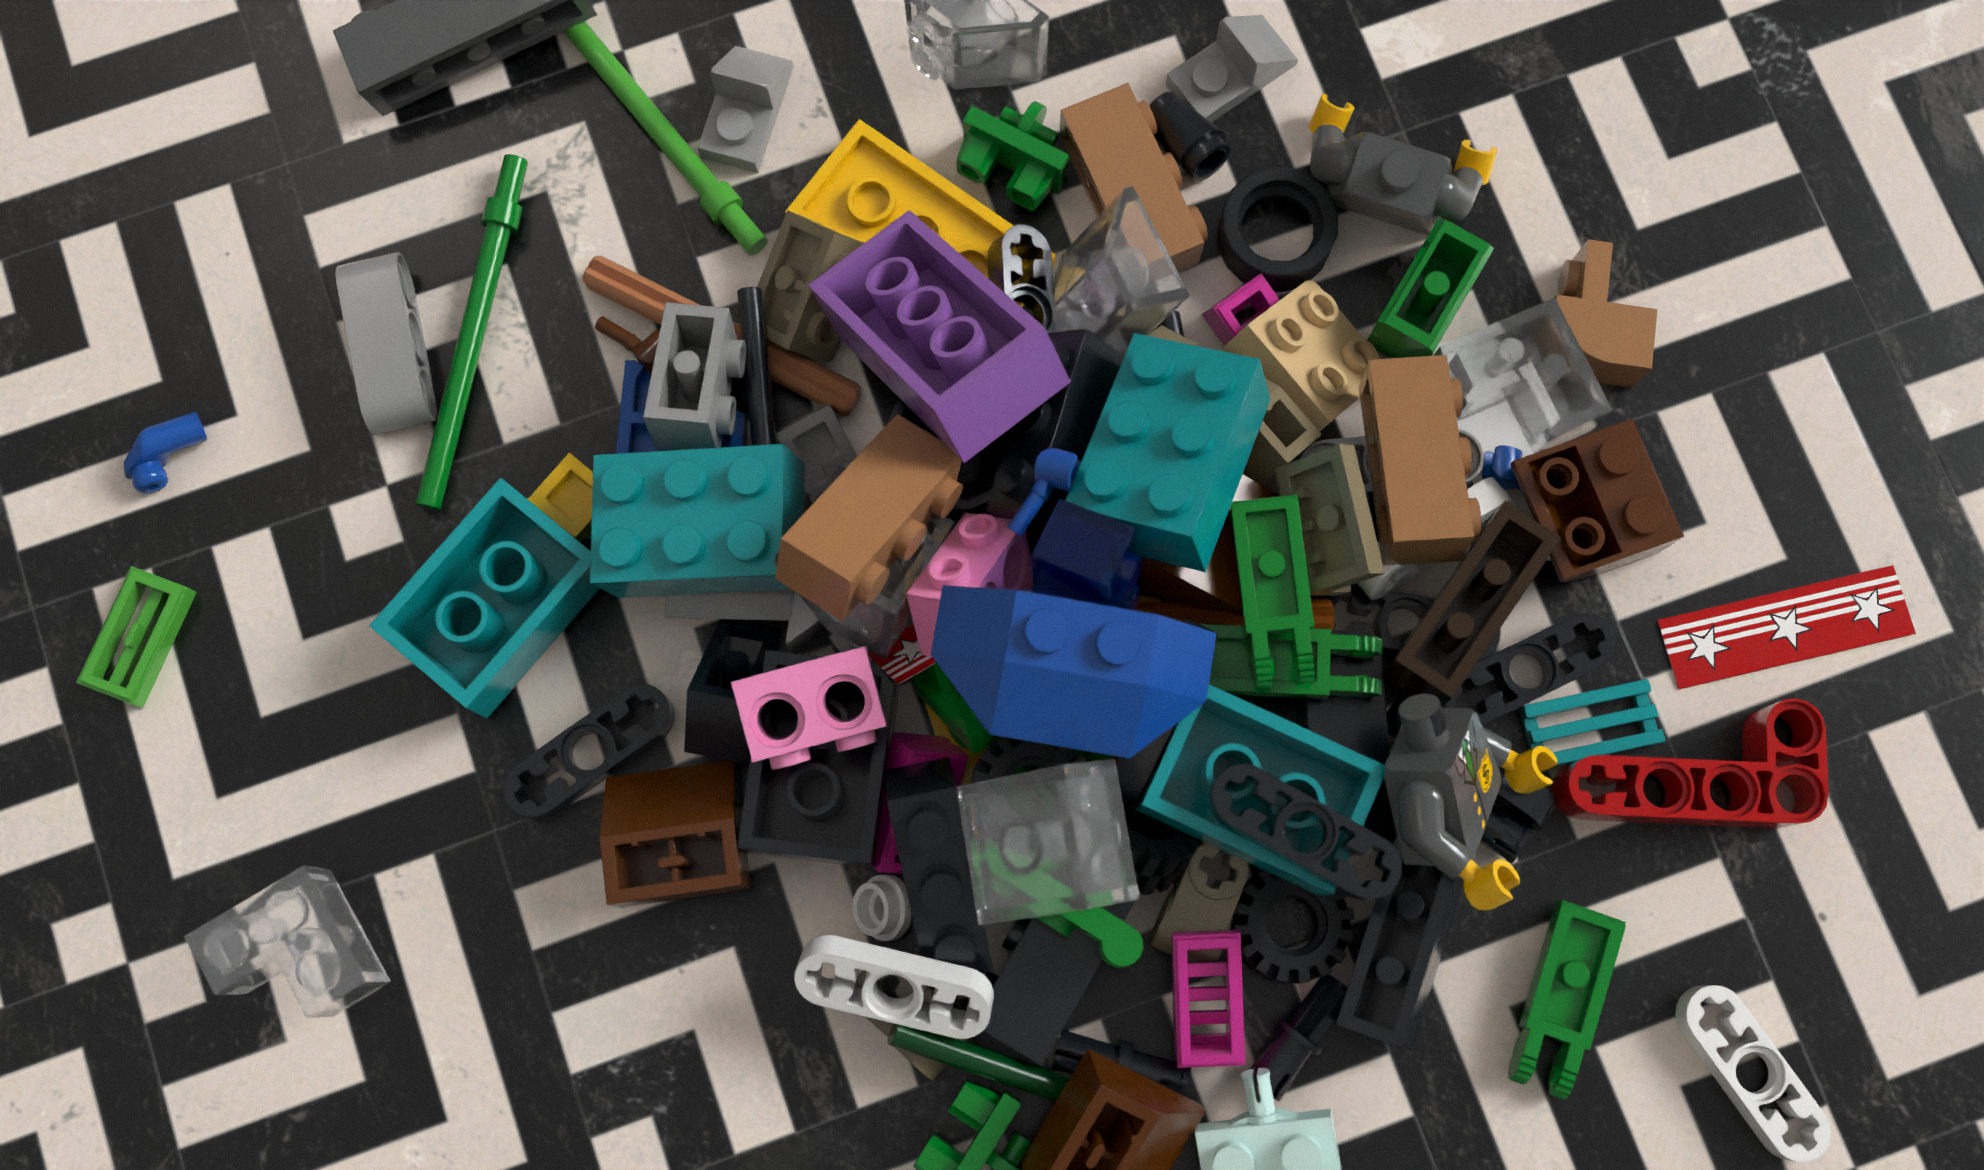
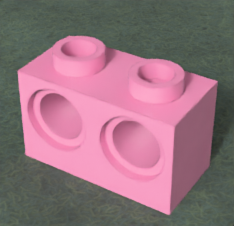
M965 512L906 593L921 655L932 657L931 649L943 585L1012 589L1026 592L1030 589L1035 581L1026 530L1022 536L1010 530L1007 526L1012 519Z
M867 645L731 682L752 762L769 758L772 770L810 760L811 755L808 747L835 740L838 752L874 743L877 741L874 729L887 725ZM849 681L856 684L862 690L865 705L863 711L858 716L852 719H840L829 711L826 704V695L831 685L836 682ZM782 699L794 706L798 714V725L794 733L785 737H777L765 730L761 721V712L768 701Z

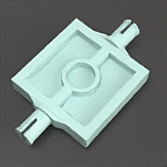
M1258 1068L1257 1080L1260 1095L1257 1092L1254 1069L1241 1073L1248 1111L1231 1120L1198 1123L1195 1129L1201 1170H1342L1331 1108L1295 1112L1280 1107L1275 1108L1269 1076L1270 1070L1267 1068Z

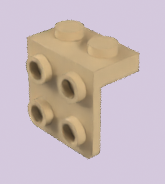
M1311 280L1302 283L1246 325L1220 350L1260 359L1265 379L1279 385L1319 431L1360 398L1359 386L1368 360L1381 359L1376 348L1363 338L1345 317L1335 300L1323 291L1317 283Z

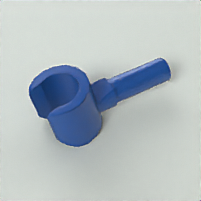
M1499 445L1495 447L1494 452H1485L1482 479L1492 477L1504 490L1516 488L1521 491L1510 464L1514 460L1522 458V451L1512 446Z
M1057 448L1046 449L1039 454L1034 468V479L1036 482L1032 486L1030 494L1007 526L1010 530L1022 536L1041 506L1048 500L1053 488L1070 492L1082 462L1077 460L1076 454Z

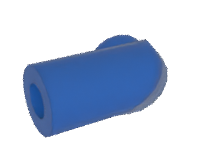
M192 412L147 427L138 434L124 461L125 476L127 479H132L133 487L138 492L151 494L163 489L168 483L167 473L163 467L166 465L171 453L207 441L204 428L197 413Z

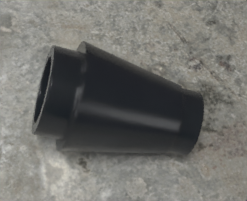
M1165 92L1152 101L1149 106L1156 121L1157 136L1165 151L1173 155L1181 176H1189L1194 182H1199L1216 173L1230 155V147L1225 142L1226 133L1183 100L1179 99L1173 92Z

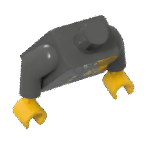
M1326 94L1321 95L1308 124L1309 130L1314 133L1310 168L1315 179L1327 184L1326 189L1330 192L1336 207L1425 235H1429L1438 218L1446 219L1449 222H1459L1469 214L1481 186L1489 182L1498 152L1496 147L1492 146L1490 151H1479L1470 147L1471 140L1462 141L1452 176L1451 159L1429 150L1371 132H1361L1343 141V133L1354 111V106L1346 102L1344 108H1340L1327 101Z
M1432 694L1411 696L1399 706L1402 725L1384 766L1385 784L1404 865L1435 866L1452 880L1459 876L1464 880V892L1473 907L1478 910L1494 909L1511 901L1513 896L1509 890L1517 887L1520 883L1519 875L1514 867L1503 859H1497L1481 868L1474 862L1502 783L1499 769L1501 767L1505 769L1506 779L1515 792L1521 794L1531 793L1553 784V781L1541 772L1556 766L1557 758L1545 746H1537L1520 754L1512 751L1511 742L1483 727L1477 712L1469 708H1442L1438 697Z

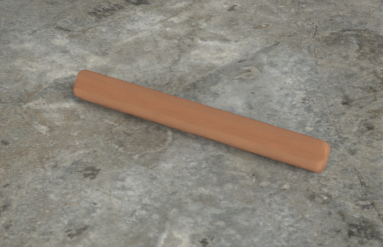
M603 256L593 257L583 274L582 280L588 289L659 325L662 323L666 302L699 305ZM733 322L737 339L742 340L740 325ZM767 339L771 381L821 406L828 403L833 412L843 417L849 416L853 412L861 396V387L858 383Z

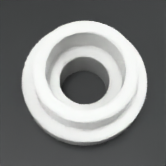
M891 874L876 875L867 883L862 884L854 895L852 904L853 917L856 925L864 934L880 941L896 940L905 934L910 925L912 913L906 886L900 878Z

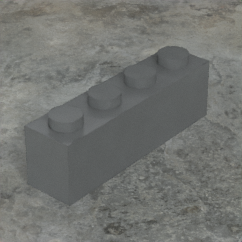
M396 0L377 10L363 11L357 14L351 22L332 31L357 93L382 116H385L561 33L574 25L597 16L591 0Z

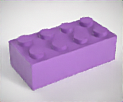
M910 210L808 285L838 337L964 463L1071 382L1045 327Z

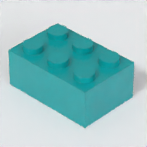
M1136 333L1133 334L1073 481L1072 488L1064 503V507L1082 542L1206 572L1270 403V396L1260 359Z
M784 444L594 455L590 584L618 598L792 590L776 580L775 576L781 538L804 514L805 463Z
M500 478L373 620L369 627L466 709L487 719L600 589L590 584L591 551L505 480Z
M1209 684L1206 702L1175 724L1135 810L1318 896L1334 894L1336 890L1334 887L1221 824L1214 817L1209 807L1208 793L1210 786L1217 775L1231 766L1237 764L1254 765L1363 826L1383 781L1385 765ZM1245 779L1237 786L1227 783L1224 793L1232 798L1229 810L1233 814L1239 815L1244 809L1251 808L1267 816L1268 818L1258 826V829L1269 835L1270 824L1274 815L1287 803V800L1277 794L1275 805L1268 807L1251 795L1255 784L1250 780ZM1296 812L1288 818L1285 824V838L1288 844L1296 851L1310 853L1320 845L1323 838V828L1320 821L1314 815L1308 812ZM1339 829L1337 844L1331 854L1322 860V866L1331 870V863L1335 858H1341L1348 862L1351 853L1340 847L1349 838L1347 833Z

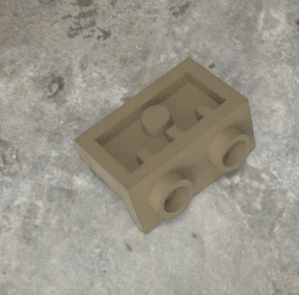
M787 210L757 286L762 289L766 336L768 340L789 351L825 362H830L833 359L840 338L808 285L863 245L864 242L843 235L811 219Z
M1337 444L1275 469L1280 489L1279 496L1296 494L1298 496L1310 595L1338 596L1350 592L1352 584L1385 574L1354 445Z

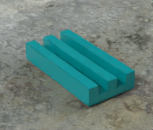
M1649 679L1521 706L1518 708L1529 750L1537 746H1544V741L1633 722L1639 723L1640 734L1553 752L1557 758L1556 766L1568 764L1587 756L1610 755L1666 742L1663 729L1658 730L1655 718L1659 716L1656 704H1651L1648 693L1652 691ZM1632 698L1634 705L1633 709L1539 728L1537 722L1538 717Z

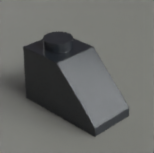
M719 619L687 689L684 752L708 756L716 760H729L748 764L751 755L731 682L763 672L766 650L779 651L782 627L737 619Z

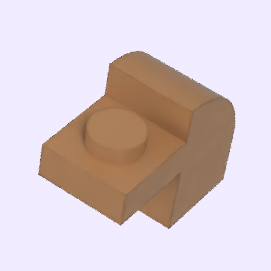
M1588 239L1572 260H1565L1558 285L1559 295L1553 298L1540 315L1542 339L1552 358L1572 375L1591 382L1632 388L1652 369L1658 309L1607 302L1613 243Z

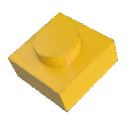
M568 453L528 498L531 503L580 543L591 532L593 471L571 453Z

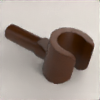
M604 316L600 317L595 324V329L624 346L626 350L634 355L639 363L645 365L646 371L652 374L660 331L656 329L641 341L635 334L628 332Z

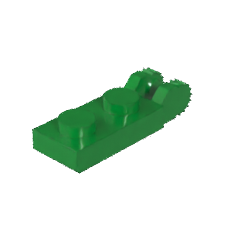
M1296 494L1234 501L1230 506V516L1245 637H1250L1256 688L1272 687V679L1275 676L1267 635L1292 632L1294 651L1292 654V664L1298 683H1315L1310 630L1314 628V619L1298 496Z
M1200 624L1218 633L1215 641L1209 684L1229 694L1328 699L1329 694L1340 697L1368 698L1382 696L1381 679L1368 675H1330V654L1363 659L1383 655L1382 638L1331 634V629L1310 630L1315 683L1299 684L1297 676L1294 675L1292 654L1294 653L1292 632L1267 635L1269 653L1273 658L1275 676L1272 679V687L1257 689L1251 654L1250 637H1245L1244 626Z
M1556 900L1518 1026L1523 1028L1516 1040L1513 1055L1510 1059L1508 1078L1511 1081L1522 1085L1527 1084V1081L1530 1080L1535 1071L1544 1036L1563 1042L1555 1056L1549 1074L1548 1093L1564 1100L1570 1095L1576 1082L1575 1078L1578 1074L1584 1051L1590 1050L1626 928V922L1565 900Z

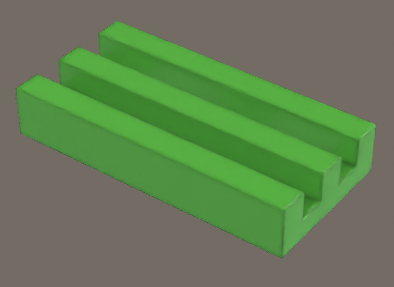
M131 566L76 683L143 708L197 592ZM146 586H149L152 590L137 622L132 624L124 641L125 648L110 680H104L106 671Z

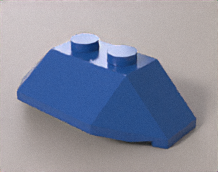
M943 585L931 656L989 735L1129 759L1206 702L1217 633L1158 614L1020 590Z

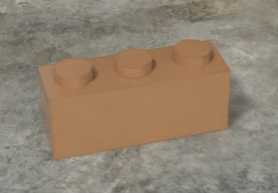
M1126 83L1061 109L1059 137L1067 154H1069L1071 163L1131 291H1137L1199 265L1204 241L1208 239L1207 228L1199 209L1195 205L1187 207L1179 190L1183 183L1176 160L1170 152L1162 154L1154 136L1157 135V125L1148 103L1145 100L1137 102L1129 83Z
M1447 355L1368 360L1359 386V395L1383 566L1461 561L1475 537H1479L1481 531L1480 505L1477 498L1468 497L1466 477L1470 475L1472 468L1471 446L1467 437H1459L1456 418L1461 416L1463 407L1461 383L1458 378H1450Z
M896 414L783 535L780 541L775 579L843 622L860 601L868 605L878 596L888 579L889 568L898 558L907 561L912 557L924 539L927 531L926 525L936 515L943 519L953 509L963 489V485L957 482L962 460L942 440Z

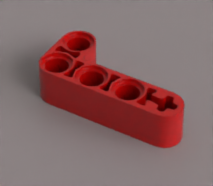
M1797 698L1786 699L1760 708L1749 715L1744 723L1742 732L1743 761L1593 755L1576 760L1560 768L1552 779L1553 784L1550 790L1558 799V804L1556 805L1558 810L1566 816L1578 820L1770 829L1807 823L1821 816L1827 807L1829 794L1826 727L1823 716L1815 706ZM1777 717L1786 721L1791 728L1793 737L1789 747L1781 743L1775 735L1774 722ZM1647 775L1656 777L1664 786L1665 799L1661 807L1650 803L1644 795L1643 784ZM1586 777L1588 784L1608 786L1616 783L1615 792H1609L1592 798L1590 792L1579 789L1578 783L1580 779ZM1713 778L1722 781L1729 790L1730 801L1725 810L1715 805L1711 799L1709 789ZM1780 781L1787 784L1793 791L1795 803L1791 812L1783 809L1777 800L1776 789Z

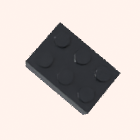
M766 650L762 673L823 656ZM871 662L887 720L885 727L874 729L877 741L841 752L837 751L835 740L808 747L811 755L810 760L774 770L771 768L769 758L752 762L750 756L738 849L749 854L866 868L875 867L885 785L883 771L887 768L888 752L895 728L900 684H897L876 663ZM840 681L834 683L829 688L826 695V704L834 716L840 719H852L863 711L865 698L862 690L856 684L849 681ZM773 699L768 701L763 707L761 721L768 733L777 737H785L791 735L796 730L798 714L794 706L788 701Z

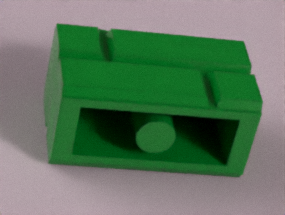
M1438 218L1367 340L1379 353L1388 358L1432 356L1494 248L1486 241L1446 219Z

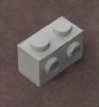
M665 303L643 415L656 451L720 448L723 434L732 435L736 422V399L730 396L733 378H742L745 371L746 342L745 340L737 339L729 308Z

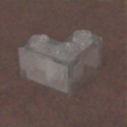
M1555 298L1439 346L1433 355H1447L1450 378H1458L1461 383L1463 407L1461 416L1456 417L1457 422L1507 401L1533 454L1591 432L1613 411Z
M303 865L184 936L214 995H246L283 973L306 1018L334 1017L391 982L336 878L329 869Z

